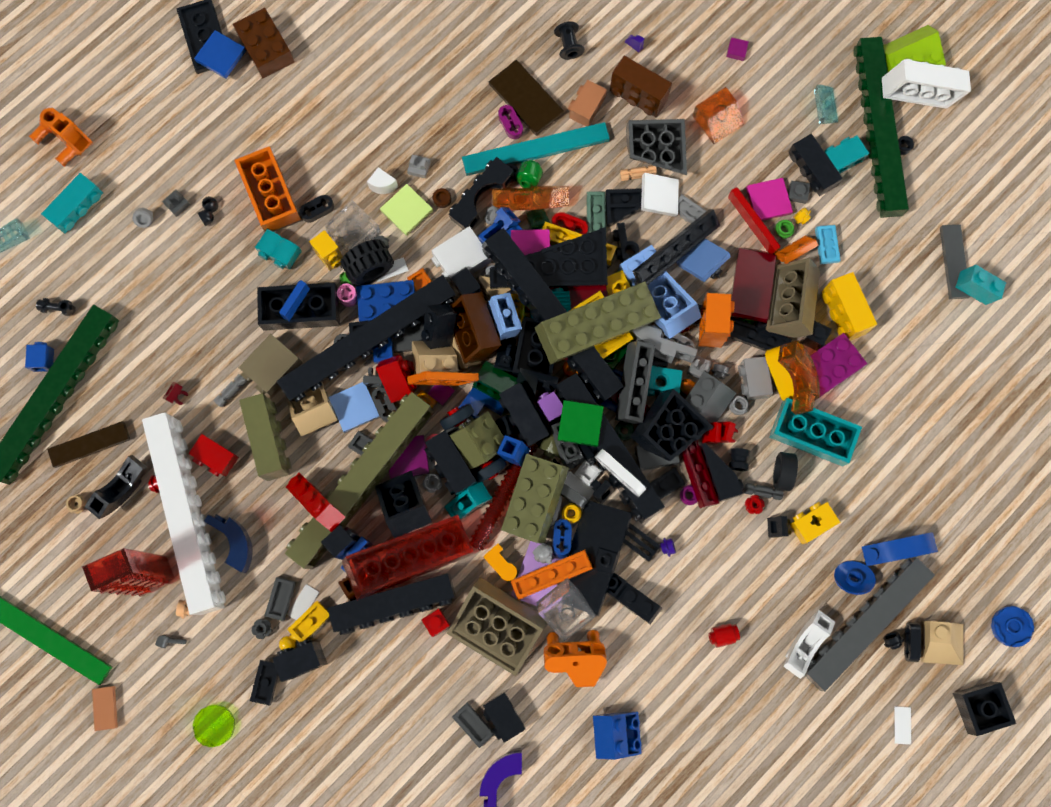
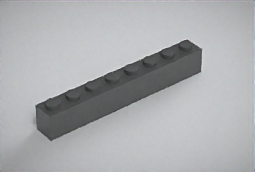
M918 558L905 559L899 566L901 569L897 573H892L886 579L888 583L883 588L879 587L872 594L874 597L870 601L864 602L859 607L860 612L856 616L852 615L845 622L847 626L842 631L839 629L835 632L830 644L823 645L818 651L819 655L815 659L812 658L805 676L820 691L825 692L935 576Z

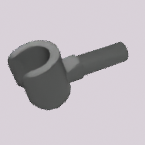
M162 635L157 638L155 645L166 648L168 643L186 644L187 639H175Z

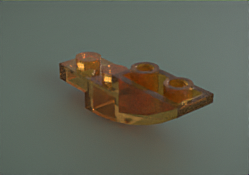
M569 186L494 188L492 190L493 206L498 208L509 207L511 211L569 206Z

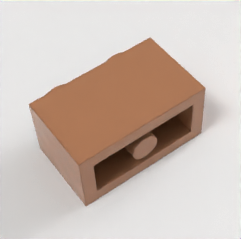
M587 80L585 85L579 87L576 100H572L568 107L570 111L569 118L584 126H590L606 98L607 89Z

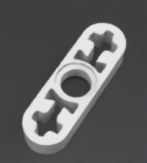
M602 449L595 456L602 466L636 496L640 497L646 490L645 486L605 450Z

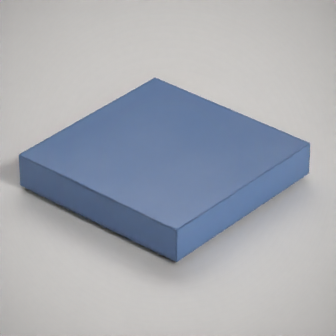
M703 239L676 263L683 270L705 282L731 256L728 251L707 239Z

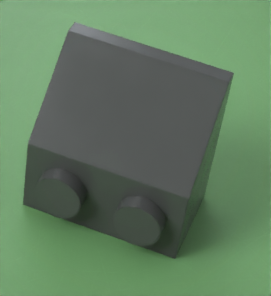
M704 371L685 400L707 421L713 423L719 420L736 395V392Z

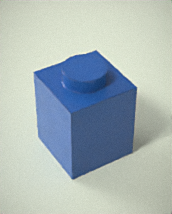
M35 342L34 345H26L25 368L33 372H48L53 365L54 349L45 342Z
M505 435L497 454L505 461L522 467L525 456L529 453L530 449L522 441Z

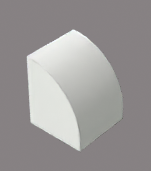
M379 167L367 181L369 189L378 194H389L398 188L397 180Z

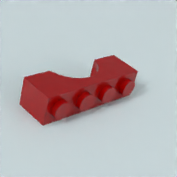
M300 472L290 479L286 488L330 532L345 519V516Z

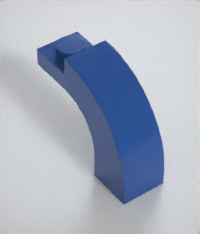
M933 532L862 546L866 566L938 552Z

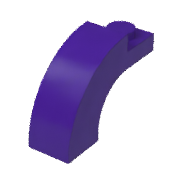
M522 750L502 755L487 769L480 788V796H488V799H484V807H497V790L504 779L512 775H522Z

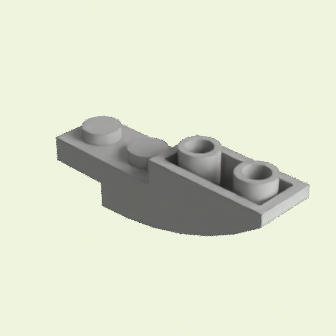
M646 325L629 332L634 341L655 345L654 357L672 364L674 357L693 363L698 349L693 348L689 344H680L671 338H661L663 330H660L655 325Z

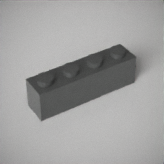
M641 341L627 344L621 380L624 387L619 392L615 420L631 424L643 423L655 345Z

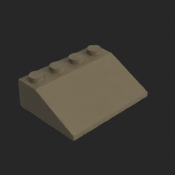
M480 577L470 590L447 634L516 676L549 619Z

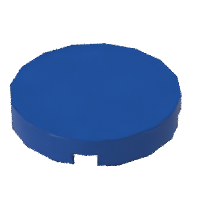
M1008 606L996 611L992 618L991 628L995 638L1003 645L1020 647L1030 642L1032 632H1034V623L1025 610L1015 606Z

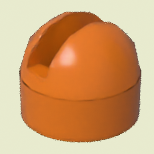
M683 379L680 390L688 396L696 382L691 379Z

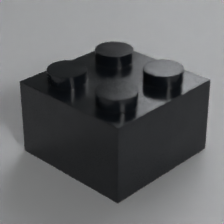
M307 639L296 644L298 647L296 649L286 648L277 652L278 656L272 659L281 682L294 679L328 664L319 641L313 642L312 639Z
M990 681L953 693L967 734L980 736L1016 724L1001 682Z

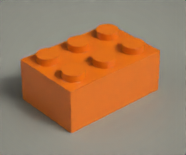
M706 294L700 308L702 318H700L698 346L722 348L723 344L727 342L734 326V321L730 320L731 313L734 312V301H731V294Z

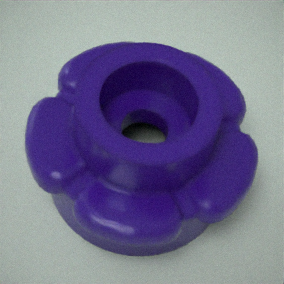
M663 538L664 542L660 543L662 552L671 557L672 554L676 553L673 539Z

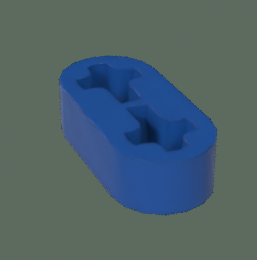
M565 519L556 521L553 528L552 550L557 558L567 557L571 550L572 527L570 522ZM561 525L566 529L563 536H561V530L559 529ZM560 541H563V548H567L564 549V552H560V549L557 548L560 545Z

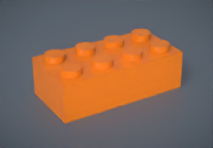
M270 146L234 160L264 231L267 229L275 231L301 220Z

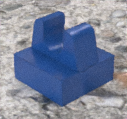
M501 207L496 212L497 216L494 220L495 224L503 221L504 226L502 228L506 231L516 227L521 222L509 207Z

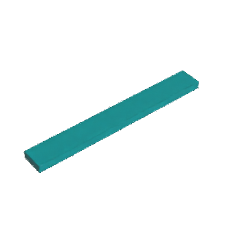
M603 122L462 156L466 176L484 172L487 163L490 160L493 161L496 157L505 164H519L524 161L609 142L610 138L606 124Z

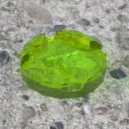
M218 704L209 705L201 709L193 721L194 736L200 744L207 747H217L226 743L232 737L235 730V719L232 712L225 706Z

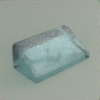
M817 85L814 93L819 124L838 123L833 88Z

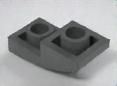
M559 422L552 425L551 428L559 456L565 466L582 459L583 455L578 444L557 441L560 427Z

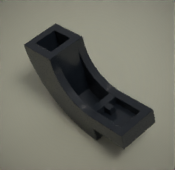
M128 456L116 476L103 488L93 492L85 508L98 519L115 511L138 488L142 482L140 478L147 469V466L135 456Z

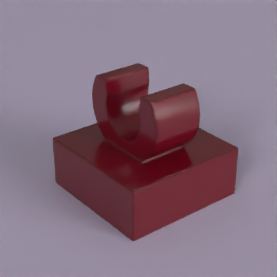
M172 382L163 399L170 403L175 402L178 405H182L183 403L178 400V396L180 394L188 396L189 394L181 390L183 388L181 385Z

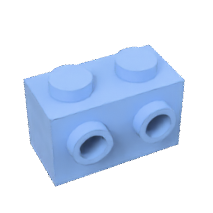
M510 292L492 296L487 303V308L490 316L493 318L494 327L500 340L516 337L522 327Z

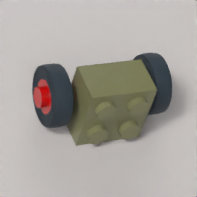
M470 404L460 408L456 406L448 411V415L440 421V424L444 430L459 427L450 437L470 469L480 465L472 473L477 483L496 477L499 474L498 472L507 464L500 456L491 460L497 454L504 436L490 413L487 411L466 423L467 418L474 413V409Z

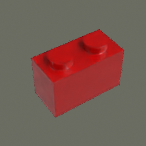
M401 354L378 363L376 370L391 403L401 400L406 394L409 395L411 392H415L417 386L408 384L407 377L410 376L408 372L409 366L407 361L403 360Z
M203 434L200 435L188 453L194 457L192 459L193 462L201 467L203 464L210 467L208 471L217 477L220 474L226 477L239 458Z

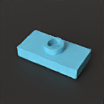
M835 225L816 226L815 234L820 264L839 263L841 260Z

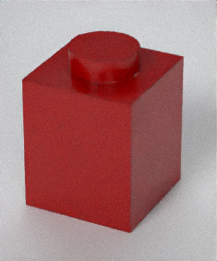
M439 608L421 619L431 637H435L451 626Z

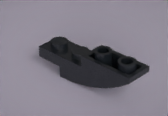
M616 573L613 574L607 594L651 625L662 610V607L634 588Z

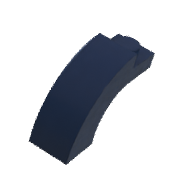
M208 514L204 522L221 531L229 541V555L224 563L241 573H247L251 565L253 549L246 529L233 518L229 517L225 523L226 519L220 515L215 514V516H211Z

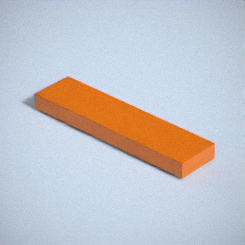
M583 550L511 580V584L517 599L521 600L588 572L593 568L586 551Z

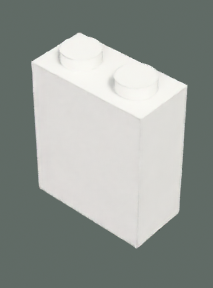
M470 226L431 250L433 255L431 258L432 262L437 268L440 266L443 271L441 274L453 286L455 285L450 276L464 267H467L471 274H474L491 263V258L488 259L483 253V244Z

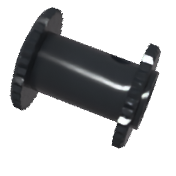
M568 21L561 23L554 30L555 36L560 37L562 40L563 49L559 54L562 59H575L584 53V47L577 44L575 33L578 31L579 25L576 22Z

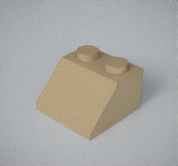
M412 341L414 375L424 371L458 373L457 354L452 345L450 347L430 349L423 341Z
M324 385L314 392L312 389L306 392V397L299 402L287 399L291 418L301 436L311 434L315 430L329 426L337 421L335 411Z

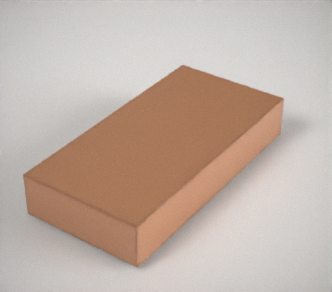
M115 686L92 689L94 731L118 728Z

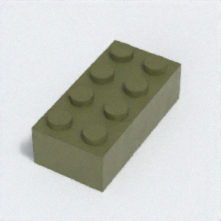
M263 393L240 399L258 476L266 481L290 475L291 462L285 456L284 450H287L285 440L281 439L280 436L282 427L280 421H276L275 413H277L275 402H272Z
M526 454L501 530L535 543H545L569 468Z

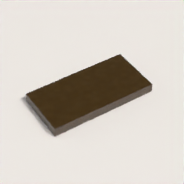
M517 60L489 81V85L507 105L513 107L517 116L536 136L564 114V110Z

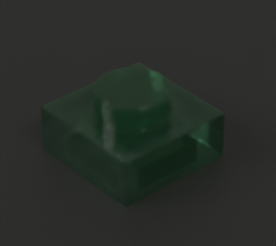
M544 207L526 212V219L531 230L543 228L545 221L550 223Z

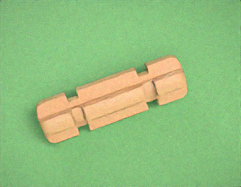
M649 165L648 168L645 166L630 168L629 171L624 169L620 171V178L622 181H627L629 178L631 180L642 178L644 173L656 175V166Z

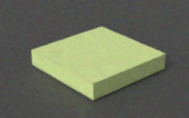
M406 184L380 208V211L407 236L433 212V208Z

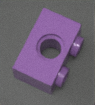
M554 391L550 394L545 392L538 397L539 400L537 401L536 408L547 427H551L561 421L563 405Z

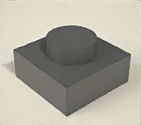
M791 181L788 192L789 200L806 204L810 184Z

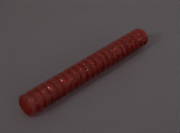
M541 440L528 447L530 449L529 455L534 456L533 452L537 451L536 447L539 446L538 443ZM509 464L510 468L506 470L507 474L503 475L504 479L500 481L501 485H498V491L494 492L495 496H492V502L488 503L490 506L486 507V513L482 514L484 516L483 519L480 518L481 522L477 524V530L474 529L475 533L471 535V541H468L470 546L483 551V546L487 545L486 540L490 539L489 535L493 533L492 529L496 528L495 524L499 522L498 518H501V512L505 511L504 507H507V501H510L509 497L513 495V490L522 468L518 465Z

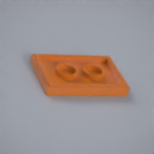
M424 371L408 376L407 380L409 385L462 386L477 382L479 380V373Z

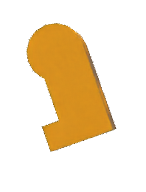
M497 543L483 558L504 581L514 580L517 576V569L502 557L500 553L503 551V548Z

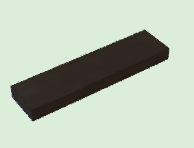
M121 421L47 450L52 466L57 468L130 440L125 422Z

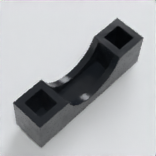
M498 157L487 163L486 170L482 175L479 174L474 179L473 186L470 189H466L458 204L455 203L449 210L450 213L448 215L450 219L463 230L469 226L472 229L480 220L476 211L479 197L490 189L504 190L515 177L514 170Z

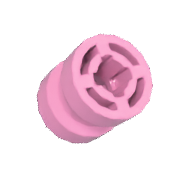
M348 283L340 285L337 289V297L342 305L345 307L356 305L357 292L354 286Z

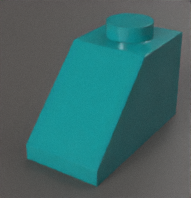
M480 482L465 489L449 502L445 508L454 523L481 508L492 497L483 482Z

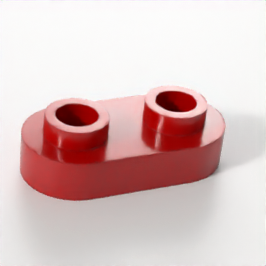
M564 212L556 213L552 217V224L559 226L557 223L563 222L564 225L560 227L576 232L575 229L580 228L582 230L580 234L588 232V225L582 219Z

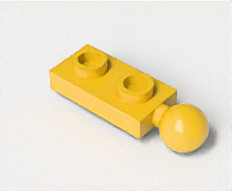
M316 601L287 629L291 635L281 638L279 648L281 650L295 648L296 641L300 643L307 640L330 618L328 610L319 601Z

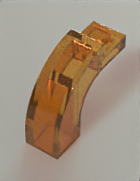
M796 340L780 345L778 362L790 374L794 387L791 411L795 415L813 411L814 399L820 398L819 378L814 362L808 351L799 341Z

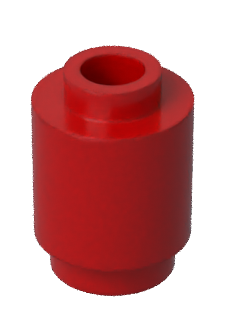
M731 623L712 627L711 632L708 633L711 645L715 644L716 648L734 644L740 640L736 624L731 625Z

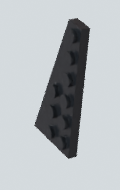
M606 227L525 255L548 287L608 285ZM495 266L491 267L490 289L510 288L505 276L499 274Z

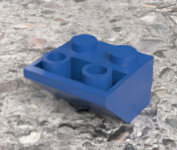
M638 712L607 713L593 716L596 759L616 760L642 754Z

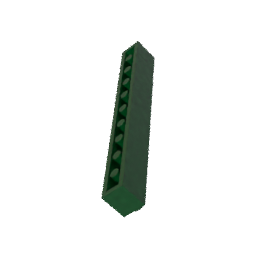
M882 37L860 38L857 45L854 46L853 54L857 59L856 73L859 74L860 79L858 88L862 92L861 106L865 112L863 121L867 126L866 140L870 146L869 158L872 159L871 174L875 179L874 193L877 194L878 199L876 208L880 212V218L900 217L909 210L892 99L883 98L882 77L888 73Z
M92 305L1 440V483L10 485L11 482L16 480L19 470L28 462L31 452L40 444L41 437L45 431L50 429L53 419L62 411L63 404L67 398L72 396L77 383L84 378L86 370L95 362L96 355L100 349L104 348L110 334L117 329L120 320L96 305Z

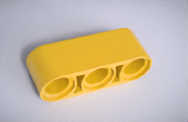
M787 345L768 349L765 352L766 362L781 399L784 401L787 397L793 400L804 398L806 389L790 348Z

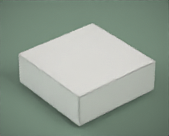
M585 460L574 475L590 486L602 470L594 464L590 466Z

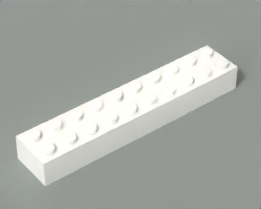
M166 412L142 419L189 614L204 615L225 608L226 598L224 592L220 590L219 583H221V578L218 571L216 572L215 570L216 558L209 546L211 538L206 533L205 525L207 523L204 522L205 516L200 511L202 502L199 495H196L195 488L197 487L195 477L191 475L192 463L186 455L185 450H188L185 439H182V424L180 420Z

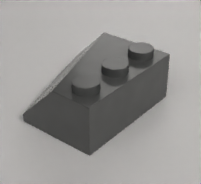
M685 119L628 121L626 140L630 159L687 175Z

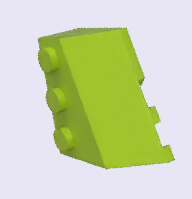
M929 25L883 45L887 72L904 59L946 66L939 32Z

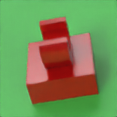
M730 421L719 422L722 423L720 443H735L736 440L732 439L733 433H738V430L735 428L736 424Z

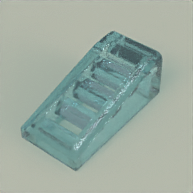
M16 218L0 228V253L30 239L24 224Z

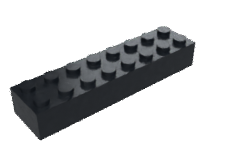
M577 373L556 385L555 394L562 405L564 400L597 405ZM602 414L598 447H589L595 455L602 449L605 450L645 486L646 490L638 497L604 466L597 462L600 469L608 473L610 477L608 481L612 484L613 488L617 487L619 490V497L623 504L629 505L634 521H639L642 524L660 513L665 506L605 415Z

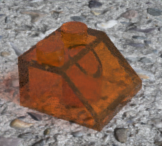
M727 87L696 105L692 115L713 144L744 125L738 103Z

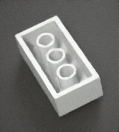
M911 59L902 60L882 77L883 98L947 109L971 92L968 70L934 65L928 62H917Z

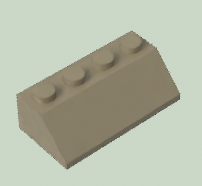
M811 258L775 266L769 317L766 326L768 332L792 338L813 335L820 269Z

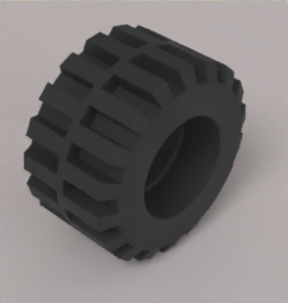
M381 239L360 243L350 249L341 259V265L353 285H364L381 278L394 264L391 254Z

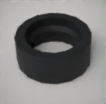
M778 453L773 472V486L775 489L791 491L794 488L798 471L796 454Z

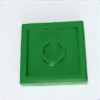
M564 400L557 441L598 447L604 406Z

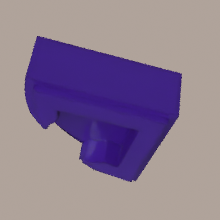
M630 35L625 40V43L639 53L643 48L644 38L640 35L636 37Z

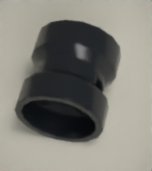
M742 448L730 449L732 460L729 462V467L731 470L748 471L749 464L747 461L750 457V450Z

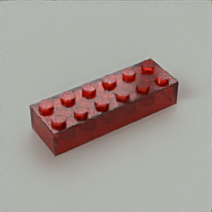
M459 515L345 556L342 564L355 597L359 600L467 558L474 551Z
M126 548L82 567L90 590L92 592H100L101 594L109 593V595L116 593L117 595H138L141 597L151 592L150 589L156 586L158 588L170 584L169 581L175 578L166 556Z

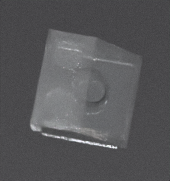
M568 578L536 602L538 614L563 641L567 640L596 617L582 593Z

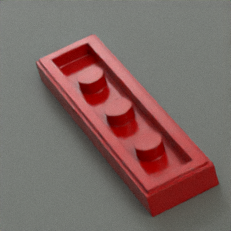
M735 187L728 196L729 200L769 254L775 255L780 249V244L739 188Z

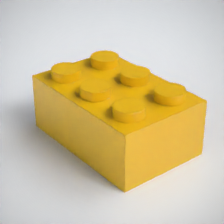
M854 272L832 279L821 291L823 302L830 309V317L836 322L838 327V335L845 333L851 341L866 335L878 325Z

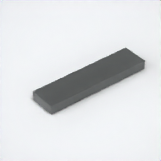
M961 224L942 225L940 227L949 300L968 299L971 296L955 288L960 271L967 269Z

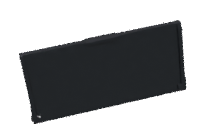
M588 500L582 511L571 544V550L567 557L585 550L593 569L559 583L552 599L554 603L564 604L596 616L600 615L633 515L632 513Z

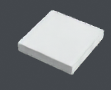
M644 173L642 175L641 210L677 216L679 179Z

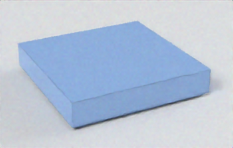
M363 382L328 397L344 433L380 417L369 390Z

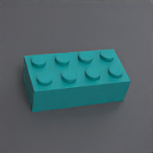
M787 397L781 403L769 438L843 467L850 463L862 426Z

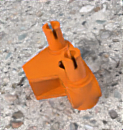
M53 107L46 108L41 112L40 125L29 135L36 144H39L49 133H53L64 142L66 148L55 158L64 167L75 155L81 156L93 144L63 113L56 111Z
M596 630L589 631L587 633L588 641L559 643L558 633H548L546 636L547 645L544 647L545 669L552 673L567 672L576 687H595L607 665L605 646L600 642L599 632Z

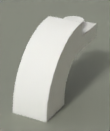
M818 610L804 625L791 644L785 656L787 659L783 667L800 679L805 676L815 652L830 636L835 621Z

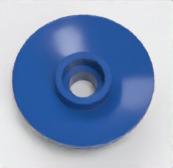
M843 562L836 567L834 572V579L837 585L850 594H866L874 588L876 583L873 571L860 562Z

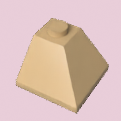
M921 621V662L963 665V624Z

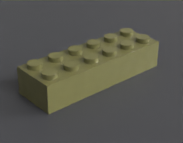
M642 282L545 320L538 324L535 330L551 365L649 325L660 319L661 316L646 282Z

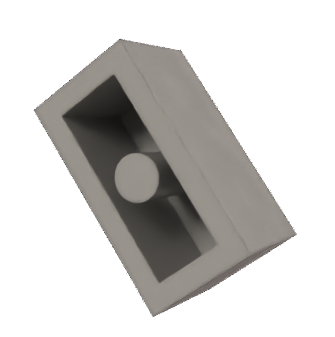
M765 356L743 359L738 366L739 376L743 378V384H741L742 395H745L747 400L771 397L773 390Z

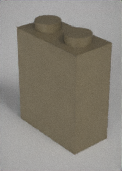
M270 333L238 368L243 371L241 374L243 378L249 383L253 380L257 384L255 388L260 393H267L272 396L280 388L277 380L299 367L303 362Z

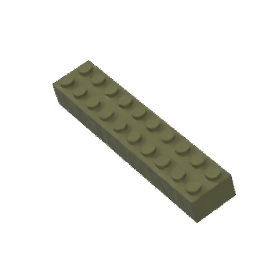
M413 392L409 395L406 394L401 399V406L397 411L393 410L387 418L389 421L384 427L381 426L376 431V437L372 443L368 442L362 450L364 453L360 458H355L350 465V471L339 478L337 482L339 485L336 489L329 491L325 496L345 516V519L339 525L347 526L375 490V486L382 481L389 472V469L434 414L431 406ZM314 517L309 523L303 524L299 530L300 535L296 539L293 538L286 547L288 550L285 554L303 569H313L327 551L321 541L331 533Z

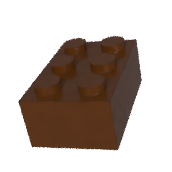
M266 8L233 23L238 37L262 79L295 62L291 51Z
M624 55L612 72L610 91L616 97L627 100L630 105L639 107L647 115L657 117L668 101L672 83Z
M482 292L461 295L451 305L457 312L453 332L464 364L484 361L501 346L500 337L496 332L493 318L490 316L487 302Z

